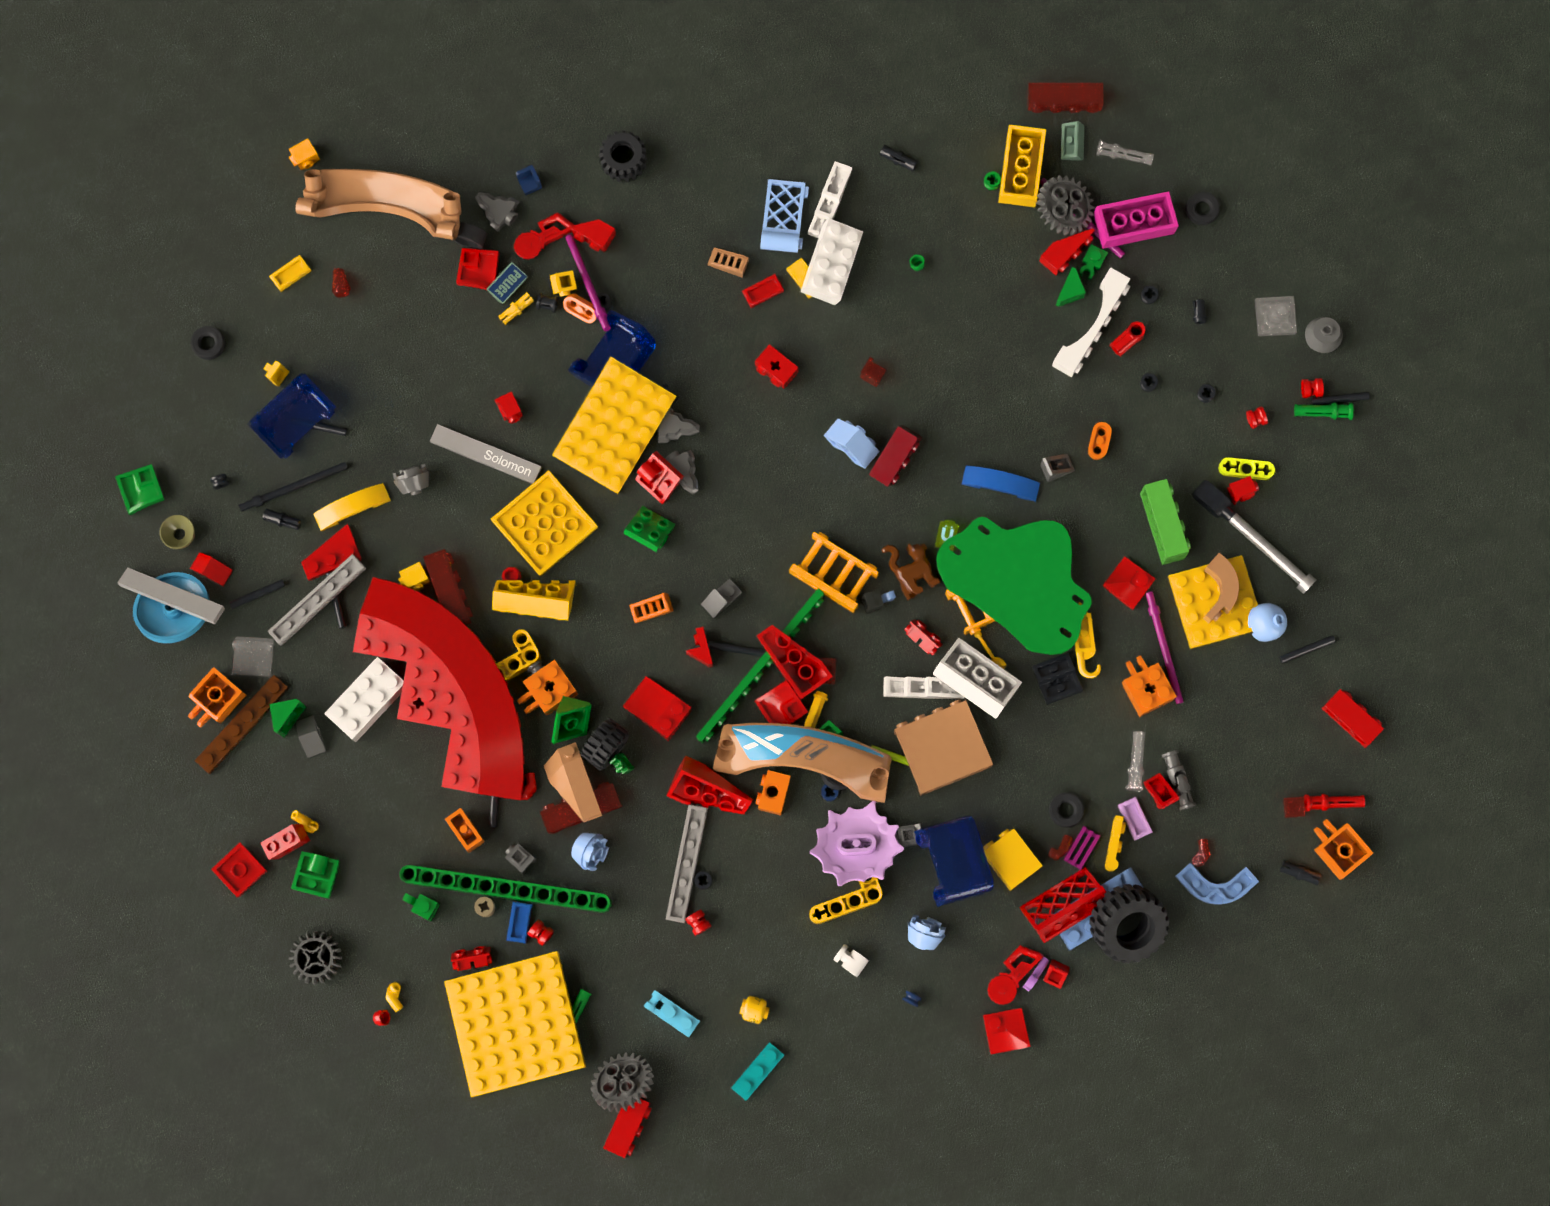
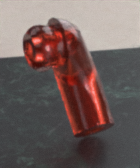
M1064 835L1058 850L1051 848L1048 857L1053 858L1055 861L1063 857L1068 852L1073 838L1069 835Z
M1207 839L1198 840L1199 851L1192 857V863L1197 867L1204 865L1210 858Z

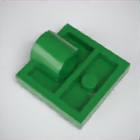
M642 506L627 525L623 534L657 552L658 549L664 546L669 534L674 529L675 523Z
M302 851L291 889L330 899L340 861Z

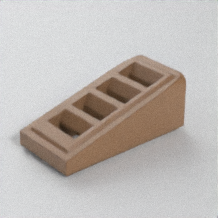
M714 248L707 265L743 278L749 257ZM717 254L720 255L718 263L714 262ZM724 256L727 257L725 265L721 264ZM733 259L734 261L732 266H728L730 260ZM737 262H741L739 268H735Z

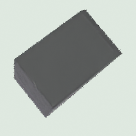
M1068 454L1045 457L1040 464L1047 482L1075 471Z
M315 716L296 721L298 738L307 758L327 752Z

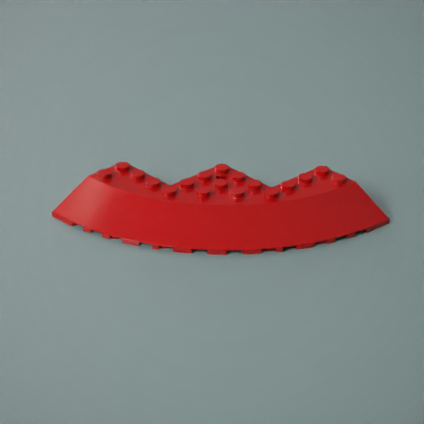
M373 577L359 614L353 652L406 661L407 665L397 719L451 729L441 787L522 800L525 775H523L524 744L523 738H521V723L514 706L513 696H511L507 687L506 679L497 667L492 654L480 642L479 637L460 618L456 617L442 604L412 588Z

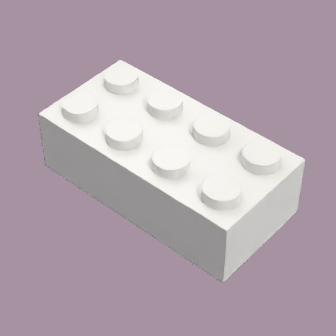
M828 218L823 223L801 292L833 305L841 301L863 231Z
M960 638L956 640L933 673V675L995 719L1022 683Z
M377 657L324 714L353 741L357 742L401 695L404 681Z

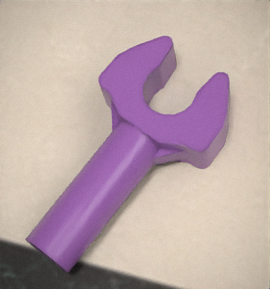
M1043 957L1025 982L1024 989L1030 991L1049 963L1047 958Z

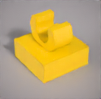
M277 361L273 365L267 363L263 368L267 371L265 376L278 387L289 373Z

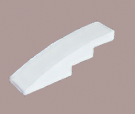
M834 162L815 210L808 235L819 238L823 223L828 218L834 219L852 167Z
M884 677V697L964 699L962 694L938 677Z

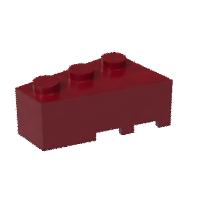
M904 425L898 426L869 475L887 487L892 484L895 485L900 478L899 472L902 468H906L910 462L909 457L913 452H916L920 445L919 442L923 437Z

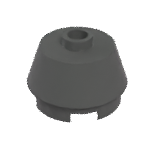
M1315 318L1306 327V342L1311 349L1317 352H1332L1342 342V329L1332 318Z
M425 463L420 465V469L419 466H413L400 470V475H398V472L392 473L394 477L393 482L402 494L411 493V496L422 493L421 489L429 487V470H427Z

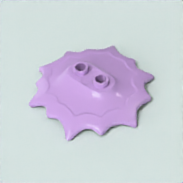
M872 801L863 809L848 807L847 811L841 815L829 810L828 824L816 830L818 837L817 845L810 851V854L818 858L822 863L823 872L833 874L837 879L838 886H842L850 881L864 882L871 877L883 880L885 870L893 865L894 856L904 850V847L898 843L896 838L899 826L889 825L887 817L880 816L877 813L876 801Z

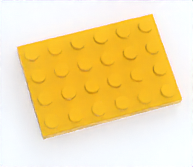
M610 356L552 455L618 494L676 398V395Z

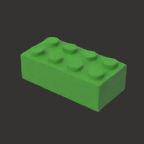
M1167 479L1144 485L1140 495L1162 565L1185 559L1189 549H1191L1189 539L1185 538L1183 533L1185 526L1183 520H1179L1178 517L1179 506L1177 502L1173 501L1172 495H1174L1171 483L1168 484Z

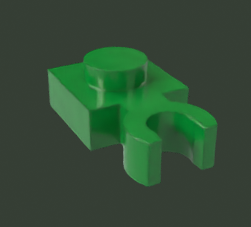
M1091 244L1082 261L1086 265L1080 269L1079 275L1082 276L1084 271H1088L1090 273L1088 280H1091L1094 275V268L1100 269L1108 252Z
M624 753L617 754L609 762L614 765L617 773L627 774L635 769Z

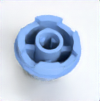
M582 833L574 842L571 852L572 858L584 870L595 871L599 861L604 862L609 847L606 846V842L608 840L603 838L602 834Z
M913 915L911 921L908 922V941L918 949L934 950L944 939L946 927L941 928L942 923L930 917L919 919V915Z

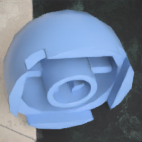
M1263 603L1251 609L1248 616V626L1252 628L1254 638L1262 642H1268L1278 639L1285 632L1287 617L1283 609L1276 604Z

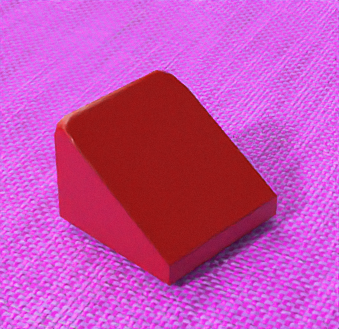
M1052 959L1043 981L1061 989L1070 967Z

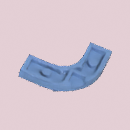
M1191 863L1175 876L1194 897L1205 903L1215 905L1236 901L1259 882L1247 867L1224 884L1209 882Z

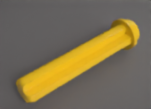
M816 691V694H813L814 699L804 723L805 727H816L824 703L828 701L827 694Z

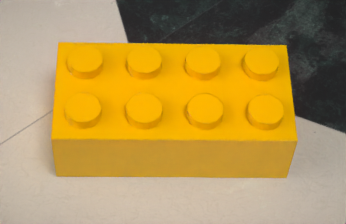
M1009 125L998 203L1027 207L1036 206L1046 129Z

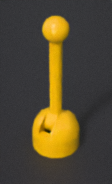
M975 632V638L979 639L991 657V661L1004 669L1007 666L1005 661L1000 657H994L981 637L982 633Z

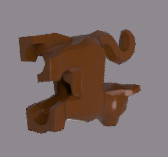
M908 544L906 550L914 559V562L902 567L897 565L899 550L896 546L886 545L882 548V553H892L889 566L895 573L907 601L916 597L915 594L923 592V588L916 584L917 580L923 578L931 588L940 584L939 579L933 577L931 564L925 557L927 551L925 544Z

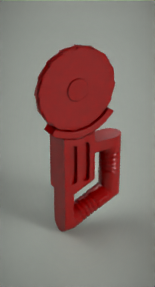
M560 213L537 222L542 231L541 233L530 230V233H522L517 237L514 243L515 252L523 259H533L539 255L541 249H544L546 245L571 233V228L574 224ZM556 221L566 227L562 231L555 226L547 230L544 228Z
M1020 945L1003 962L1011 973H999L1000 976H996L988 984L987 991L990 999L1000 1005L1009 1004L1013 1001L1017 988H1019L1018 982L1044 955ZM1022 954L1035 959L1031 964L1022 961L1016 968L1012 966Z

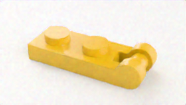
M1118 815L1113 819L1105 861V869L1109 872L1118 868L1116 855L1121 852L1122 841H1119L1120 834H1124L1126 822H1123L1124 817Z

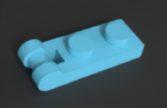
M654 990L651 994L652 998L649 1002L645 1003L644 1007L687 1037H690L700 1021ZM658 1001L664 1003L660 1010L655 1007Z

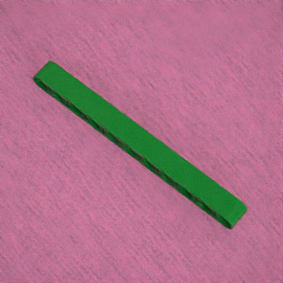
M406 865L400 870L401 880L411 885L599 913L609 911L612 906L610 898L601 893ZM408 870H413L414 877L407 880L405 873ZM433 873V880L426 883L424 880L425 875ZM451 875L453 882L448 886L444 885V878ZM470 878L472 880L471 887L464 888L463 881ZM485 881L491 882V889L488 891L482 890V884ZM504 884H509L511 887L510 892L507 894H502L501 887ZM523 887H529L530 894L527 897L520 895ZM542 890L549 891V897L546 900H541L539 897ZM564 892L568 893L569 898L567 902H559V895ZM582 895L588 897V902L584 906L578 904V898ZM605 898L607 906L602 909L598 908V900Z

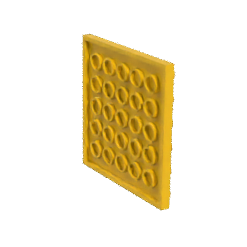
M558 951L444 981L471 1097L586 1067Z

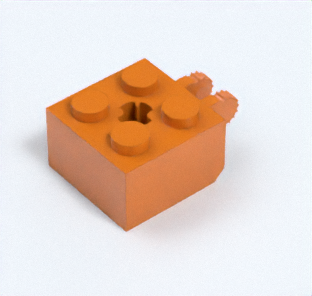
M1140 655L1136 659L1142 671L1137 673L1134 665L1130 661L1126 662L1131 677L1125 679L1122 684L1139 717H1142L1173 701L1177 696L1159 663L1147 667ZM1147 686L1153 689V694L1145 691Z
M554 659L523 681L529 692L520 697L517 702L523 704L533 697L536 701L527 706L524 712L528 714L540 706L547 716L558 709L563 696L574 698L578 693ZM549 684H554L553 691H546Z
M213 667L189 694L188 697L197 705L189 713L188 717L191 720L194 719L203 709L206 713L197 722L199 727H202L211 717L221 724L247 695ZM216 693L220 694L218 699L214 696Z
M1326 819L1323 821V824L1332 835L1327 837L1320 828L1316 827L1314 832L1321 839L1322 843L1314 851L1337 878L1341 880L1370 857L1373 852L1349 824L1346 823L1337 830ZM1340 847L1341 849L1345 848L1347 850L1345 852L1346 856L1340 853Z

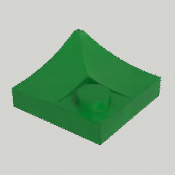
M152 464L115 476L129 516L164 500Z

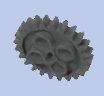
M1060 175L1057 178L1052 177L1039 189L1040 193L1037 195L1039 200L1036 204L1041 206L1037 211L1043 212L1040 218H1046L1044 224L1050 223V230L1057 228V233L1063 230L1064 235L1080 233L1088 227V224L1092 222L1091 218L1094 216L1091 211L1095 207L1090 205L1094 200L1088 198L1091 193H1085L1087 187L1081 188V181L1075 183L1074 177L1068 180V176L1063 178Z
M625 1052L623 1057L617 1054V1059L611 1056L610 1062L604 1061L605 1066L603 1068L598 1067L600 1072L593 1074L596 1079L591 1080L593 1085L590 1088L593 1092L592 1096L599 1106L601 1105L604 1110L608 1108L610 1112L614 1108L617 1113H619L621 1108L627 1111L629 1105L635 1108L634 1103L638 1102L641 1104L640 1098H647L645 1092L651 1091L649 1085L654 1084L651 1079L654 1077L651 1066L646 1059H643L641 1055L636 1056L635 1053L629 1056Z

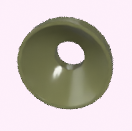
M170 516L160 527V538L171 549H184L194 540V525L185 516ZM179 529L185 531V536L181 540L175 539L174 536L175 532Z

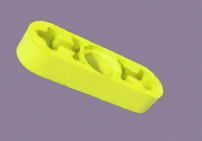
M1224 458L1218 467L1219 472L1223 476L1246 478L1251 476L1252 479L1269 480L1275 473L1274 465L1268 461ZM1226 463H1229V466L1236 467L1237 463H1239V466L1237 468L1238 473L1235 472L1236 468H1231L1229 471H1226V468L1223 466H1225ZM1242 465H1250L1252 472L1249 474L1244 473L1241 469ZM1256 465H1258L1257 469L1262 470L1266 466L1267 470L1270 471L1267 475H1264L1263 471H1258L1257 475L1254 474L1256 471Z

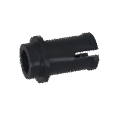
M1203 299L1193 301V321L1197 325L1205 324L1208 319L1205 315V300Z

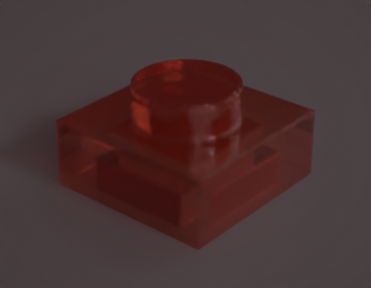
M1304 797L1283 798L1285 818L1306 816Z

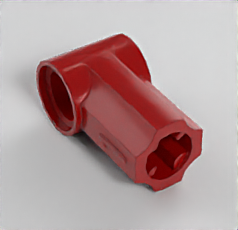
M1138 321L1131 323L1129 328L1110 344V347L1121 357L1143 339L1145 326ZM1139 329L1141 334L1136 336L1132 334L1131 330Z

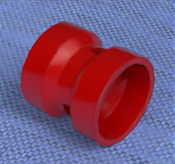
M1315 378L1312 381L1302 379V397L1309 398L1314 395L1316 397H1323L1324 386L1322 378Z
M702 909L685 919L687 924L692 926V932L695 936L712 926L704 918L705 914Z
M538 919L527 935L531 938H536L538 943L544 946L553 935L554 930L544 926V922Z

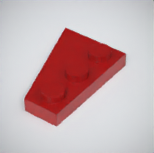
M345 525L301 562L309 581L326 573L333 572L352 554L359 561L362 560L349 525Z

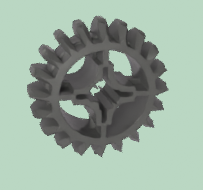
M314 931L313 937L307 932V939L305 940L303 936H300L299 940L301 943L299 944L296 941L293 943L297 949H290V952L295 954L288 957L289 960H294V963H291L289 966L290 968L297 967L293 974L297 975L300 973L298 979L303 980L305 978V983L307 984L310 983L311 979L313 985H317L318 979L323 984L325 983L324 977L328 980L332 979L329 974L330 972L335 975L338 973L334 970L335 966L341 967V964L336 963V960H342V956H336V953L341 952V948L334 949L338 942L330 943L333 937L328 936L325 939L326 933L324 932L320 934V937L317 931ZM322 942V945L313 951L306 948L310 943ZM326 948H328L330 952L329 964L324 959ZM302 952L307 957L305 968L301 965ZM317 953H318V956H317V957L319 958V960H320L321 962H316V961H314V963H313V960H314V959L312 958V956H311L310 954H315V955H317ZM320 965L325 968L321 973L309 974V971L313 970L315 966Z

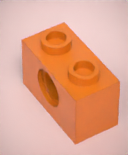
M770 770L767 771V775L763 774L760 784L764 786L762 794L758 793L756 804L759 805L758 810L777 815L782 814L791 776ZM776 788L778 790L777 796H768V789Z
M459 808L445 818V821L467 852H472L485 842L463 809Z

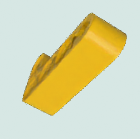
M517 630L513 635V642L518 652L496 664L499 670L502 671L506 682L527 671L532 664L541 660L537 647L529 633L525 630ZM520 636H526L527 641L524 644L517 642ZM535 652L536 658L534 660H527V654ZM512 662H519V667L517 669H510V664Z
M872 877L869 881H859L861 889L812 907L809 913L810 920L815 924H822L878 903L882 898V890L878 879ZM872 889L879 893V897L875 900L868 897V892ZM857 896L861 903L858 906H852L849 903V899ZM832 904H841L842 911L839 913L832 912ZM824 906H828L830 917H827V913L821 915L820 920L817 917H813L815 910L823 912L825 911Z

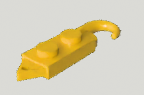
M1087 612L1081 623L1079 638L1075 643V652L1080 674L1086 678H1094L1099 675L1101 665H1097L1095 672L1090 673L1086 670L1085 660L1092 658L1096 651L1091 613Z

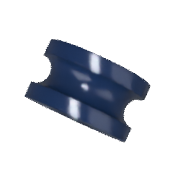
M825 784L821 789L823 799L834 801L838 797V790H833L835 794L833 797L831 795L826 797L825 789H830V787Z
M906 991V997H903L902 1000L918 1007V1001H921L922 998Z

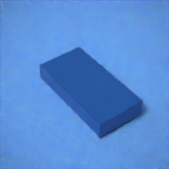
M512 903L507 941L527 943L532 904Z

